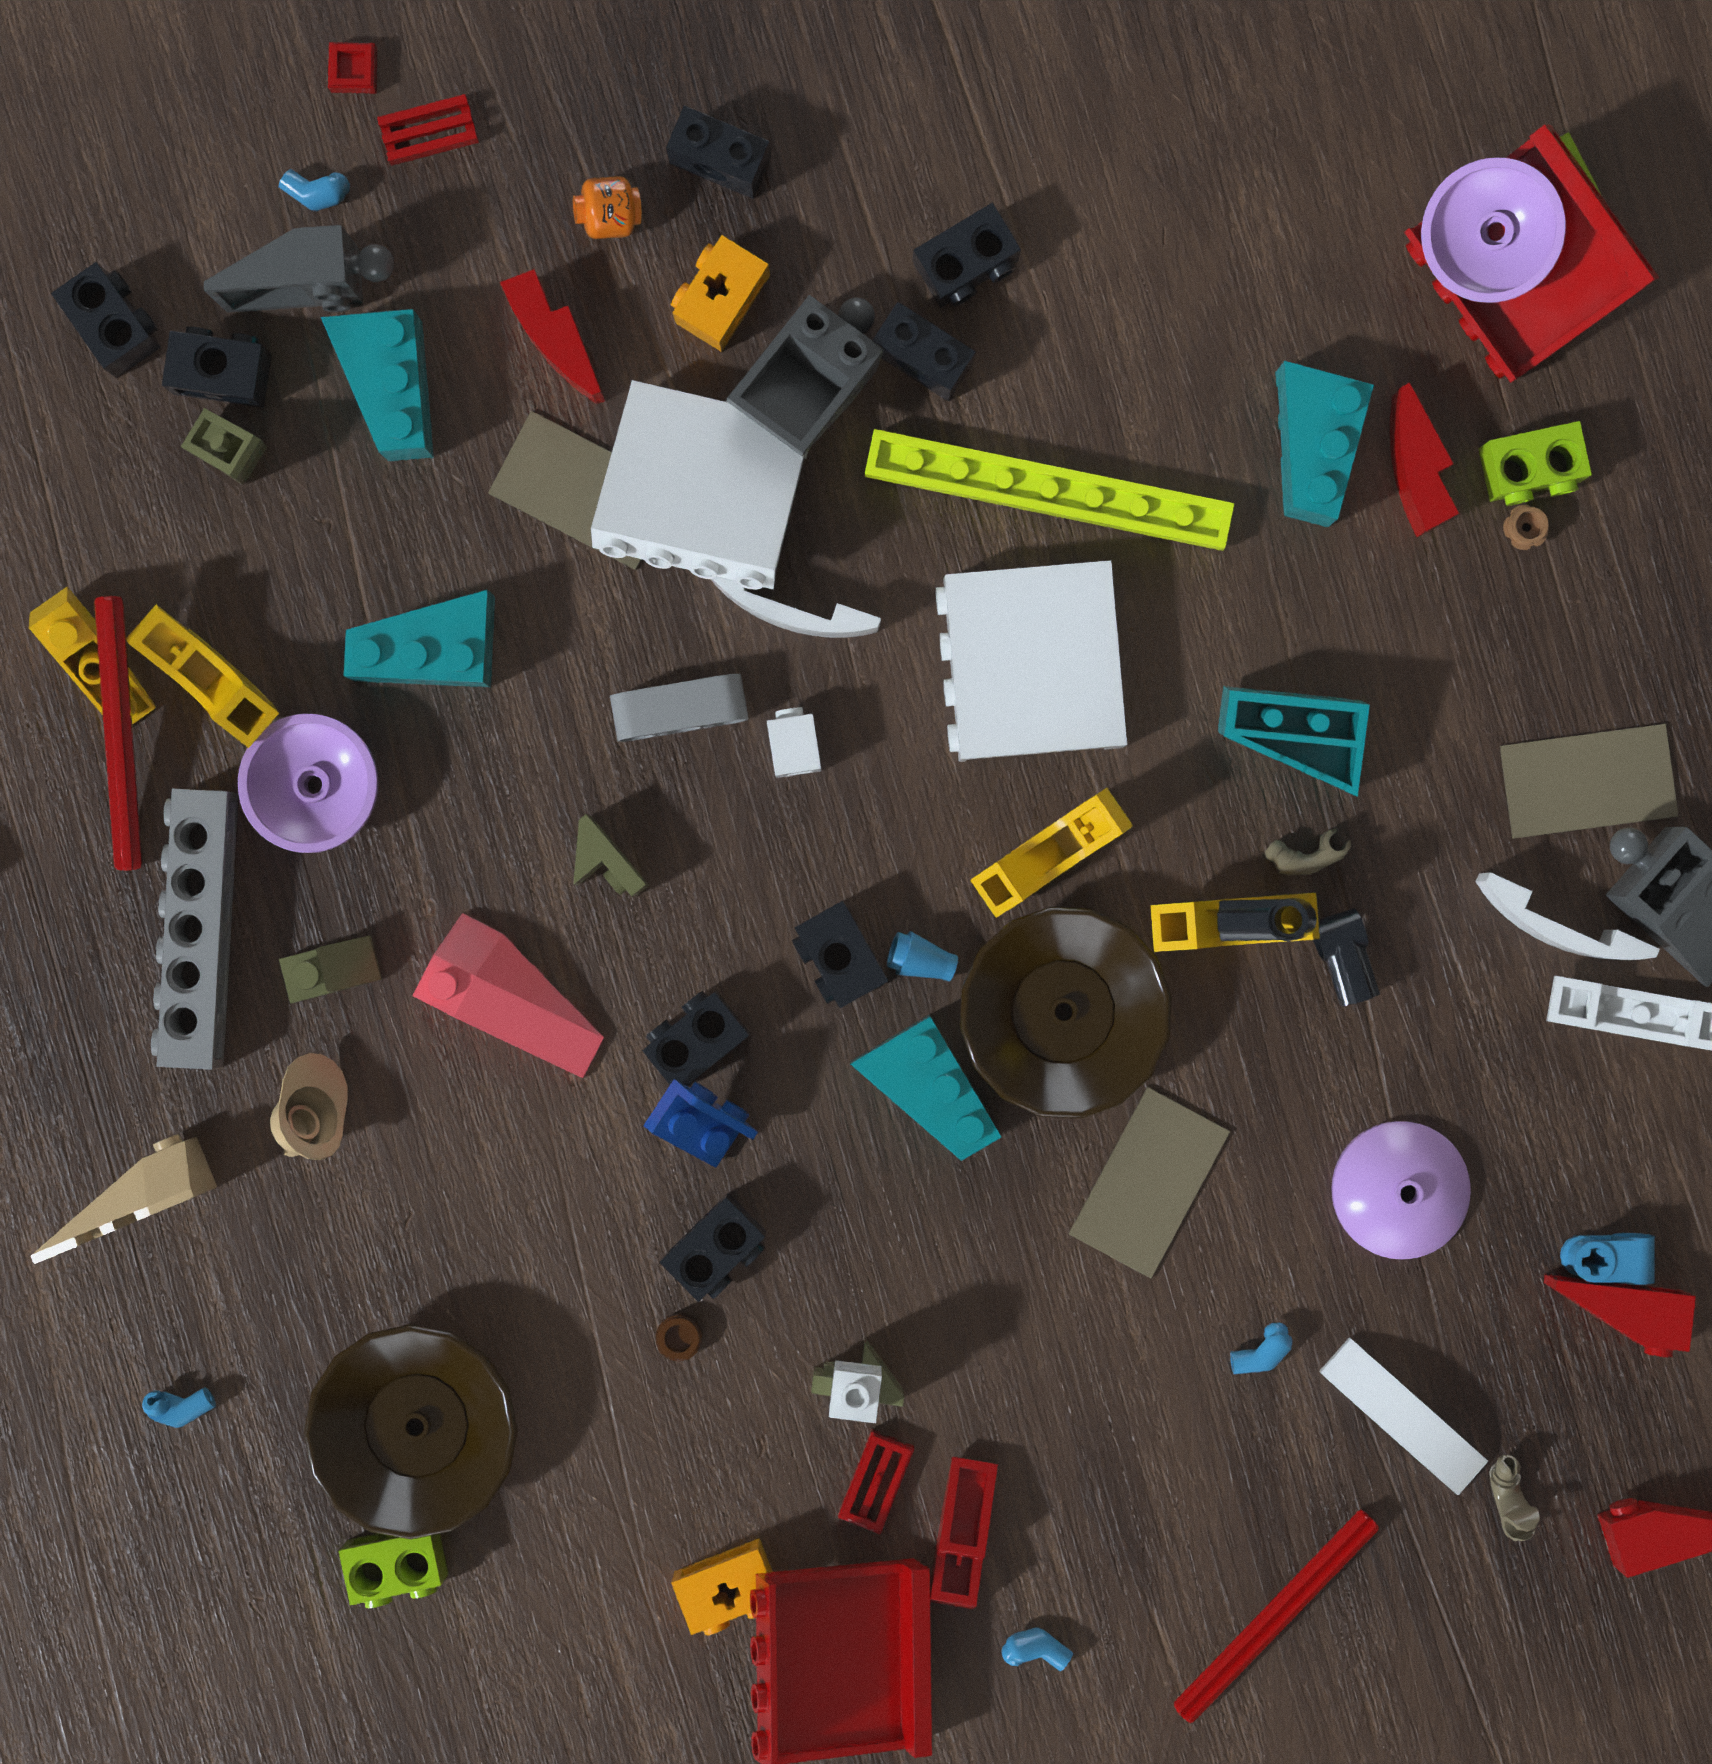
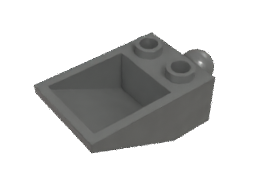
M342 225L294 228L205 280L204 291L227 313L322 306L323 310L328 312H343L351 309L350 304L363 303L361 275L372 282L386 280L394 270V258L386 247L378 244L368 245L360 251Z
M809 295L728 396L727 402L796 453L803 456L847 409L877 371L884 349L864 335L872 327L875 320V312L872 305L863 298H851L842 304L837 315Z
M1631 827L1618 830L1610 841L1611 854L1618 862L1632 865L1608 891L1606 896L1701 984L1708 987L1712 983V850L1688 827H1665L1649 846L1646 836L1640 830ZM1673 858L1671 865L1669 867H1665V865L1670 861V859Z

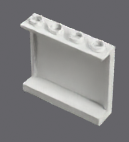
M632 380L591 526L592 548L599 549L601 553L613 558L630 556L643 559L649 565L657 568L667 569L674 566L687 569L692 574L704 579L721 577L734 580L740 586L748 589L757 590L762 587L773 589L776 568L803 461L806 459L808 451L803 456L799 455L728 402Z
M1111 560L946 574L944 576V587H936V603L938 615L946 614L948 633H940V649L942 661L950 660L952 678L944 679L945 705L954 706L956 724L947 725L950 752H958L959 762H965L969 759L1104 748V750L1117 749L1127 745Z

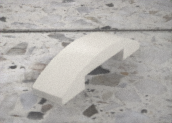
M721 577L711 579L728 598L744 610L768 623L793 632L819 637L847 638L876 633L881 623V618L838 603L830 621L747 592L748 588L740 586L734 580Z
M1491 872L1479 873L1475 881L1492 905L1508 920L1531 936L1561 950L1593 958L1617 960L1655 958L1660 950L1619 930H1604L1598 942L1525 909L1533 891Z
M1554 976L1546 1021L1712 1051V1003Z
M1351 1338L1345 1341L1319 1371L1457 1495L1464 1490L1487 1464L1488 1460Z

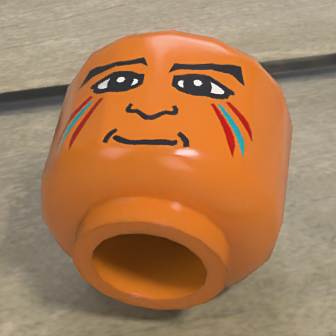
M621 176L587 179L582 185L581 195L573 196L575 224H584L585 231L591 239L630 236L634 225H640L642 218L638 187L631 188L629 181Z

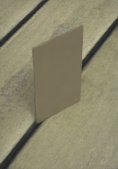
M531 411L488 494L592 548L591 526L612 452ZM630 556L613 558L634 570L637 569L642 560Z
M1666 724L1500 746L1512 839L1679 816Z
M1147 1087L1068 1234L1152 1279L1230 1131Z

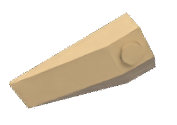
M176 1134L153 1144L156 1153L138 1161L31 1255L34 1264L217 1188L197 1137L182 1142L180 1134Z

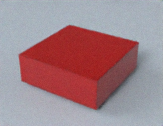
M329 42L328 89L331 93H377L378 48L375 43Z

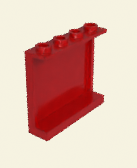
M1544 124L1531 134L1527 142L1506 158L1524 162L1537 169L1553 184L1561 198L1566 217V235L1562 252L1554 268L1540 284L1529 292L1502 302L1486 303L1468 300L1451 292L1438 279L1432 282L1440 298L1446 304L1453 301L1463 315L1458 321L1467 336L1473 342L1480 339L1490 353L1485 356V360L1493 373L1499 379L1506 376L1510 383L1523 376L1659 278L1558 133L1549 124ZM1421 222L1415 227L1408 228L1404 233L1410 240L1405 245L1406 249L1420 267H1423L1425 264L1428 266L1422 248ZM1499 222L1492 224L1488 230V235L1493 241L1502 239L1505 234V227Z
M909 1558L756 1573V1589H752L750 1592V1610L753 1618H756V1636H753L750 1641L751 1659L753 1664L757 1666V1683L752 1684L751 1703L754 1712L757 1713L758 1731H753L751 1737L754 1759L760 1764H790L903 1749L914 1758L932 1756L930 1569L916 1559Z

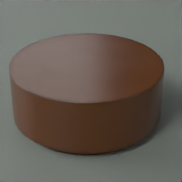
M674 1313L667 1316L660 1323L656 1332L658 1350L664 1357L672 1361L690 1359L697 1353L702 1342V1329L695 1318L685 1313Z

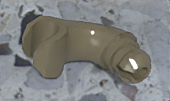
M1337 828L1325 831L1320 836L1319 848L1313 854H1302L1299 850L1296 852L1292 848L1289 849L1283 841L1274 840L1265 850V855L1269 861L1275 864V868L1279 870L1278 874L1288 876L1311 875L1343 859L1351 847V841L1345 842L1339 851L1332 849L1329 840L1336 833Z
M1502 1455L1491 1466L1489 1471L1492 1492L1505 1535L1513 1541H1525L1531 1539L1535 1534V1528L1540 1520L1539 1510L1528 1504L1521 1491V1476L1519 1473L1521 1465L1519 1461L1511 1455Z

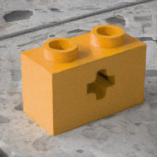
M721 235L715 246L711 243L707 244L696 262V268L699 269L691 284L684 282L680 286L671 303V306L675 308L672 312L675 323L720 352L724 350L770 277L768 263ZM722 283L725 284L727 295L718 294L712 300L709 288L718 289Z
M760 1538L674 1571L671 1584L691 1635L701 1631L705 1635L718 1633L730 1626L729 1620L747 1614L749 1619L753 1618L750 1610V1592L752 1589H756V1573L773 1572ZM721 1583H726L729 1589L736 1588L733 1598H729L726 1592L719 1593Z

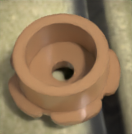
M1519 505L1513 508L1510 513L1511 516L1504 520V535L1511 539V544L1517 549L1528 550L1533 545L1536 547L1540 546L1548 536V518L1539 508ZM1524 523H1527L1530 526V530L1528 532H1525L1522 529V525Z

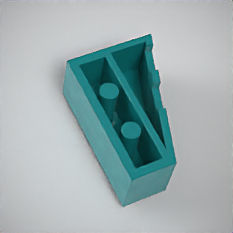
M413 309L321 317L378 452L388 461L434 458L423 322Z
M1284 361L1275 372L1279 399L1278 426L1281 432L1282 457L1280 459L1284 516L1329 527L1339 518L1374 385Z
M484 590L347 629L345 636L344 677L359 682L491 687L495 596L490 591Z
M1223 686L1218 732L1230 740L1358 797L1370 704L1356 699Z
M930 1015L850 1061V1065L961 1161L1001 1138L997 1128Z

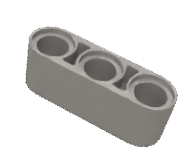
M741 674L708 677L627 691L610 696L617 742L635 741L723 726L749 719Z

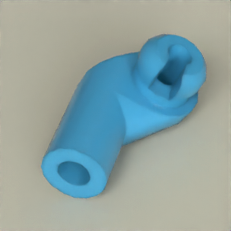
M289 169L280 179L279 188L308 209L319 211L341 203L350 191V184L348 179L338 172H333L329 176H324L310 182L293 169Z
M1279 1322L1271 1323L1265 1327V1340L1257 1349L1231 1351L1230 1360L1233 1374L1263 1372L1274 1369L1292 1348L1293 1339L1289 1336L1288 1327Z
M206 1387L187 1398L154 1390L146 1394L142 1402V1408L150 1419L175 1428L185 1426L216 1407L215 1399Z
M1032 1628L1012 1634L1006 1640L1001 1652L1003 1659L1011 1666H1019L1024 1662L1042 1657L1059 1671H1062L1068 1665L1073 1656V1652L1041 1628Z

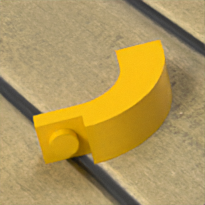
M157 604L126 638L128 644L187 690L207 710L213 721L248 748L279 714L270 700L238 669L191 629L188 630Z
M1106 787L996 861L970 881L997 918L1024 901L1073 865L1129 830L1133 825Z
M1316 893L1223 899H1304L1312 905L1316 912V927L1307 937L1293 941L1320 939ZM1221 900L1150 905L1154 952L1287 941H1221L1217 916ZM1292 906L1287 907L1282 913V925L1289 932L1295 933L1302 925V916L1299 910Z

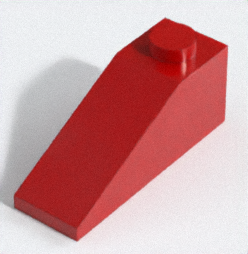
M1544 1275V1284L1630 1340L1645 1347L1644 1353L1659 1357H1673V1350L1690 1352L1696 1296L1680 1289L1616 1282L1593 1283L1576 1277Z
M1627 1498L1613 1502L1609 1505L1610 1510L1597 1514L1613 1566L1626 1578L1712 1552V1512Z

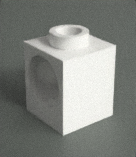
M802 707L776 711V719L767 721L776 778L822 771L813 714L803 715Z
M835 1360L829 1417L876 1423L882 1379L881 1366Z

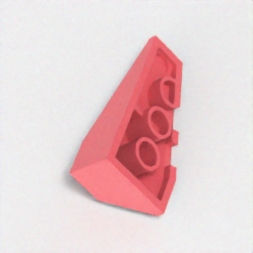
M464 913L461 914L434 953L412 995L458 1020L581 1078L585 1077L605 1038L544 977L545 975L515 947L505 934Z

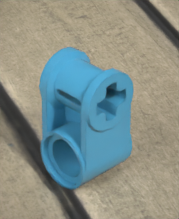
M1642 1233L1577 1235L1566 1240L1561 1247L1560 1259L1565 1270L1588 1282H1616L1632 1285L1655 1283L1654 1235ZM1592 1252L1594 1255L1593 1260L1586 1261L1585 1266L1582 1265V1257H1589Z

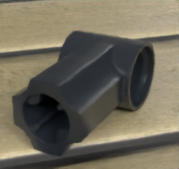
M1299 898L1221 900L1217 913L1218 931L1221 941H1293L1303 939L1312 933L1317 921L1316 912L1312 905ZM1289 906L1298 909L1302 916V925L1295 933L1286 930L1281 921L1283 911Z
M1352 908L1318 919L1320 939H1315L1313 942L1321 960L1326 961L1340 1006L1357 1004L1380 995L1366 951V947H1368L1367 933L1357 909Z

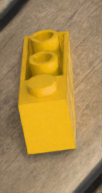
M67 586L30 612L29 629L103 715L96 620ZM128 667L132 724H134L154 710L156 705Z

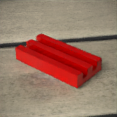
M466 94L377 117L383 143L387 151L388 162L391 166L479 143ZM459 111L462 113L394 132L391 130ZM461 126L466 128V132L409 147L396 149L395 146L396 143L430 136Z
M871 1429L839 1509L838 1518L881 1534L914 1452V1445L904 1444L897 1441L894 1437L884 1436L879 1431ZM878 1444L883 1446L884 1449L858 1514L851 1512V1508ZM895 1451L900 1453L901 1456L874 1521L867 1518L892 1453Z

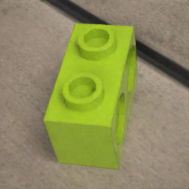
M1580 421L1489 440L1478 449L1489 500L1493 502L1505 499L1506 506L1534 500L1533 493L1550 490L1551 497L1579 490L1578 483L1592 475ZM1551 451L1559 452L1565 457L1567 462L1565 472H1559L1551 466L1549 461ZM1505 461H1513L1520 466L1522 470L1520 482L1512 481L1506 476L1504 472Z
M376 1533L348 1539L338 1551L350 1606L364 1603L365 1608H376L392 1602V1596L410 1593V1597L413 1599L426 1597L438 1591L437 1587L441 1586L448 1576L440 1534L410 1540ZM410 1553L423 1555L428 1562V1569L425 1571L412 1569L407 1562V1555ZM362 1564H376L382 1571L383 1579L371 1581L366 1578L362 1571Z

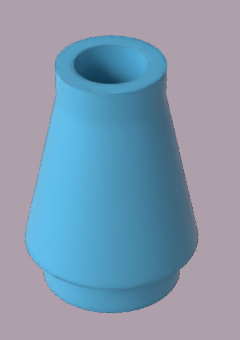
M909 931L907 935L897 932L887 958V967L895 969L896 975L935 978L948 982L952 980L958 964L957 955L948 953L912 931Z

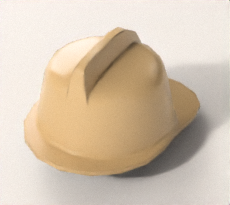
M308 1053L297 1057L287 1067L284 1075L279 1102L274 1107L270 1118V1127L276 1142L284 1149L285 1156L294 1157L301 1155L307 1159L322 1160L332 1156L340 1147L348 1101V1085L338 1065L323 1054Z

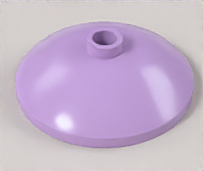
M1509 158L1481 159L1453 172L1433 193L1422 221V248L1432 273L1451 292L1477 302L1493 303L1507 301L1535 288L1554 268L1565 242L1566 217L1563 203L1555 187L1537 169L1524 162ZM1497 222L1502 223L1505 227L1503 238L1498 241L1491 240L1488 235L1490 226Z
M297 714L270 724L255 742L246 749L239 767L238 795L248 821L266 840L290 851L316 853L327 851L346 843L366 824L377 800L378 772L368 746L350 727L323 715ZM317 776L322 781V788L318 793L312 794L308 789V782L311 778Z
M1408 1121L1381 1123L1368 1128L1356 1136L1340 1155L1334 1169L1331 1186L1335 1213L1348 1235L1370 1252L1391 1259L1418 1258L1430 1254L1445 1245L1461 1227L1468 1211L1471 1195L1468 1170L1455 1146L1446 1137L1432 1128ZM1407 1185H1412L1415 1189V1195L1412 1200L1404 1202L1400 1196L1401 1190Z

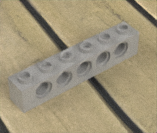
M172 789L171 799H166L164 805V823L166 826H170L169 844L163 846L161 854V867L163 872H167L166 890H162L160 893L158 906L160 917L165 919L164 936L158 938L156 945V960L158 964H162L161 982L156 983L153 996L154 1008L159 1010V1028L153 1030L151 1037V1052L153 1056H157L156 1067L213 1070L224 1065L238 793ZM201 824L207 831V841L202 848L195 849L190 843L189 835L193 827ZM198 870L204 876L205 886L202 892L195 896L187 888V878L193 871ZM192 916L197 917L202 924L201 936L194 942L188 939L184 932L185 923ZM188 962L194 963L200 972L199 981L194 987L187 986L182 979V970ZM185 1008L191 1009L197 1017V1026L192 1033L185 1032L179 1023L180 1014Z

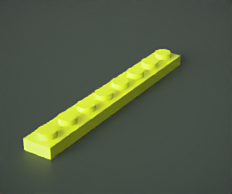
M877 429L873 431L865 470V477L1221 551L1226 547L1234 503Z

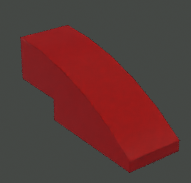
M535 269L501 281L500 284L518 321L533 345L551 367L570 385L594 403L604 402V396L569 307L565 306L551 311Z
M1409 382L1392 396L1389 423L1390 452L1395 482L1404 511L1416 537H1419L1458 515L1459 512L1438 475L1452 466L1453 462Z
M958 1457L951 1458L930 1581V1602L967 1609H974L977 1606L998 1464Z

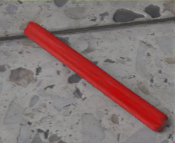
M109 595L95 598L94 606L114 867L117 870L131 871L141 868L142 853L124 604L122 597Z
M1357 1511L1175 1700L1174 1707L1184 1720L1189 1723L1195 1722L1378 1532V1524L1365 1511Z

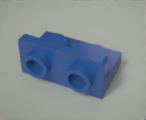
M675 1079L643 1125L652 1134L715 1168L739 1132L752 1140L758 1134V1131L746 1122L749 1113L729 1100H726L723 1106L715 1102L718 1096L703 1085L694 1082L692 1087L689 1088Z

